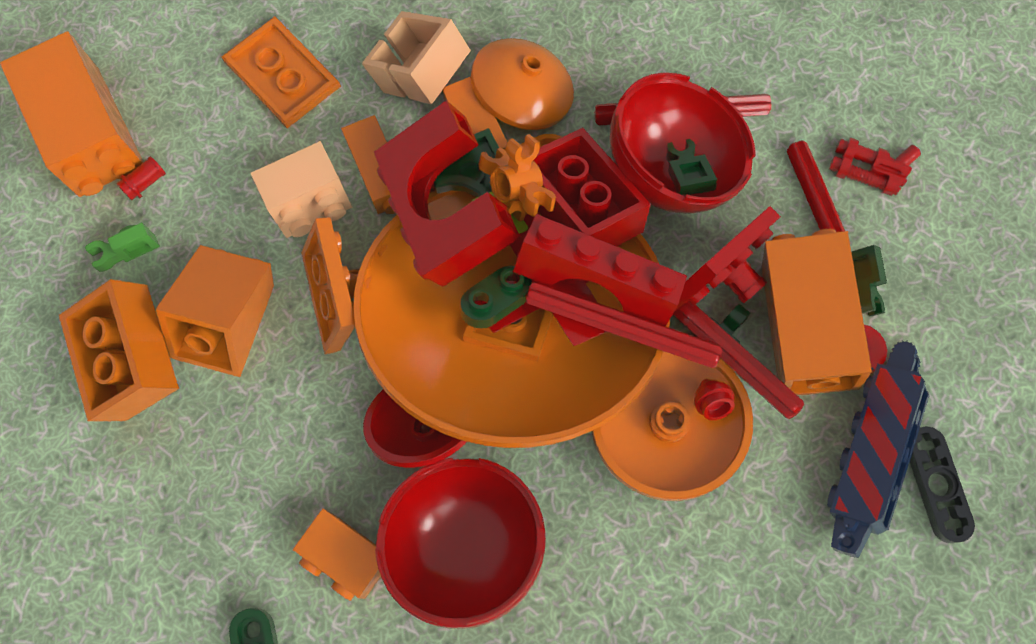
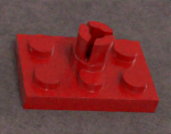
M769 206L686 280L675 312L687 301L692 306H695L710 292V289L706 286L707 284L714 289L723 282L738 296V299L743 304L761 290L767 281L760 277L746 260L753 254L749 246L752 245L755 249H758L774 234L769 227L781 216Z

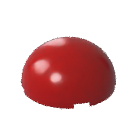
M651 74L633 83L622 95L614 110L610 126V149L614 163L650 204L656 208L668 212L691 214L712 210L727 203L744 188L752 175V159L756 156L754 140L746 121L737 108L713 87L708 91L690 82V76L682 74ZM686 139L693 140L695 143L694 156L705 154L717 178L716 190L694 195L686 194V196L678 194L668 173L667 144L672 142L675 149L683 151L685 150Z
M447 458L424 466L398 486L387 501L379 519L380 525L377 533L375 554L378 569L387 590L393 599L408 613L437 627L448 629L474 628L493 622L506 615L531 590L543 564L546 543L545 525L541 509L535 497L525 483L513 472L486 459L453 460V458Z

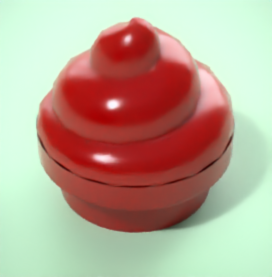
M704 379L696 390L694 405L697 412L704 415L706 419L712 421L720 420L733 411L735 395L728 384L717 380Z

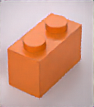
M322 508L293 548V551L302 556L299 564L317 577L322 572L334 580L331 588L349 601L354 596L365 599L381 577L376 561V544L324 508Z

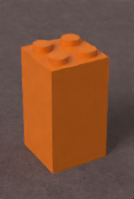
M69 31L0 62L46 168L77 196L95 195L103 189L104 185L116 179H121L119 176L122 174L126 177L143 163L99 68Z
M823 229L812 233L811 236L795 237L793 234H782L773 237L771 241H765L761 267L763 278L767 281L764 288L777 377L797 395L860 390L872 373L848 231L836 232L834 229Z

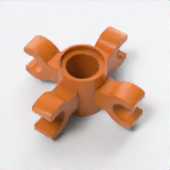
M530 134L525 136L523 146L513 138L509 139L506 144V150L497 148L495 158L490 157L486 152H481L479 161L480 170L491 175L490 185L494 196L505 204L510 215L512 214L519 221L524 220L526 213L535 216L539 205L544 206L549 212L553 211L556 199L552 191L542 187L543 178L541 170L533 161L539 153L540 143Z

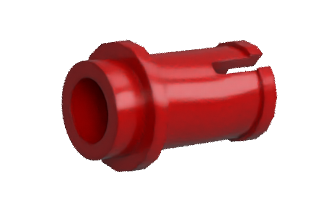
M150 156L126 177L123 174L119 176L121 180L116 184L132 201L136 197L139 199L143 197L140 193L160 177L166 175V173Z

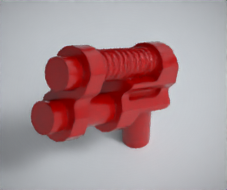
M850 137L848 141L840 139L835 152L842 154V157L834 156L829 170L836 172V177L841 179L847 177L865 185H871V187L878 188L879 190L882 189V193L890 196L893 194L896 196L901 187L905 185L908 181L906 178L912 171L910 165L921 156L920 149L915 145H910L894 159L890 157L888 150L880 147L875 151L858 145L859 140ZM853 159L870 164L869 171L851 165Z

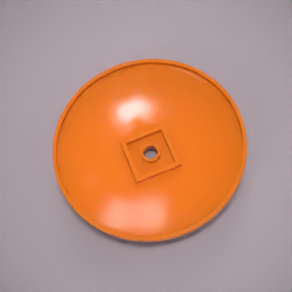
M435 190L429 193L428 197L430 217L432 220L447 218L471 203L476 197L467 192L453 190L438 194ZM396 215L382 229L363 259L354 290L353 310L358 341L369 369L386 393L407 413L443 434L466 442L502 448H531L567 441L593 431L612 420L640 395L651 380L663 354L662 350L610 332H605L573 347L553 313L541 308L521 318L522 320L519 323L510 324L495 333H492L489 327L481 329L469 326L461 316V298L463 294L504 266H515L517 256L510 245L442 287L429 279H423L415 270L413 265L415 256L411 247L401 235L400 229L403 226L399 216ZM641 234L616 246L659 264L655 253ZM591 281L586 283L598 303L623 311L620 301L609 290ZM670 320L667 323L666 327L670 326Z

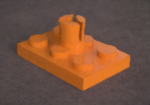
M331 217L315 218L301 252L324 354L340 351L355 328L354 301H351V299L354 298V290L360 270H349L347 266H342L340 258L342 250L341 237L338 231H334Z

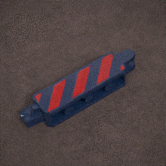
M903 340L902 342H897L894 348H892L893 352H890L887 365L877 363L874 376L869 375L865 381L863 397L866 401L862 412L857 411L854 415L851 431L855 435L851 447H845L840 459L839 467L843 472L839 484H834L828 495L827 506L831 508L830 513L835 518L831 547L834 551L850 557L859 558L871 533L879 535L889 530L928 403L929 393L918 368L921 363L917 355L918 352L912 342L909 343L908 340L906 342Z

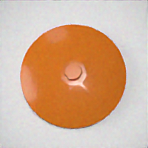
M663 351L661 360L651 380L640 395L612 420L593 430L592 435L602 461L609 471L625 486L649 498L663 501H684L712 492L730 479L738 470L751 444L753 413L750 399L743 383L724 361L720 359L715 368H710ZM702 380H717L731 387L735 395V407L728 416L712 421L697 412L694 405V397Z

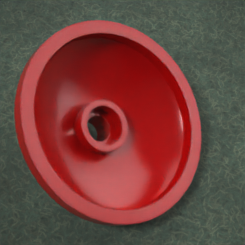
M384 389L373 399L364 417L363 432L370 450L380 460L393 466L415 468L431 465L451 456L466 443V441L443 434L425 425L400 407Z

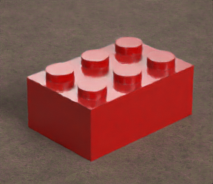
M583 127L540 147L539 153L533 161L541 170L543 178L542 187L549 189L556 196L553 211L549 212L544 206L539 205L538 212L541 216L614 246H618L644 232L651 205L650 202Z

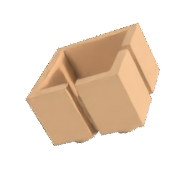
M401 11L384 33V36L404 64L401 65L384 40H379L362 62V65L383 93L403 98L408 96L411 100L433 104L471 50L451 19Z
M321 141L251 172V176L268 212L286 238L290 236L301 237L308 234L315 218L331 217V221H336L346 214V210L353 208Z

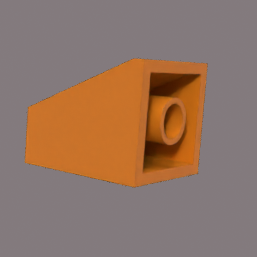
M200 245L156 308L170 358L241 377L274 287L271 263Z

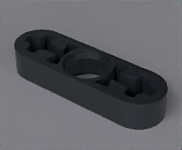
M920 427L910 458V465L932 530L937 538L943 542L950 544L964 542L973 535L975 522L946 439L939 430L933 427ZM922 435L925 441H932L934 444V448L929 450L930 458L926 450H919L917 447V443L922 441ZM940 459L942 465L924 470L923 464ZM934 473L943 476L948 483V490L944 496L934 494L929 488L928 481ZM954 499L956 505L949 506L948 510L952 519H959L961 521L962 527L956 529L957 536L954 530H946L944 522L950 520L947 508L938 509L936 503L940 504Z

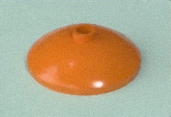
M516 38L493 41L479 51L472 65L471 83L478 100L487 111L506 124L527 130L546 129L559 123L572 106L574 88L567 69L552 52L537 43Z

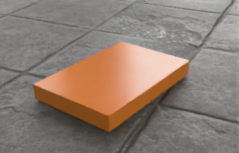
M275 16L221 56L224 63L287 129L341 87L340 82Z

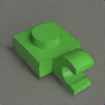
M141 222L137 225H129L122 228L118 234L107 238L109 243L96 240L87 244L85 249L92 256L103 252V256L91 264L99 272H104L122 260L129 262L160 247L155 234Z

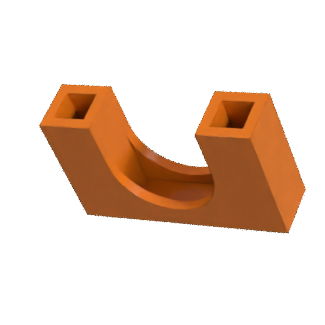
M471 76L445 86L442 90L444 101L447 100L466 116L473 134L489 128L499 148L506 150L507 140L496 117L487 111L478 100L472 87ZM373 115L342 127L346 142L377 214L383 212L394 214L395 212L388 201L389 197H391L389 190L377 173L379 165L374 151L387 143L376 116ZM432 185L430 193L436 190L434 185Z

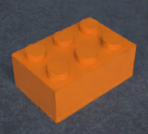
M110 279L59 315L87 421H127L179 389L148 285Z

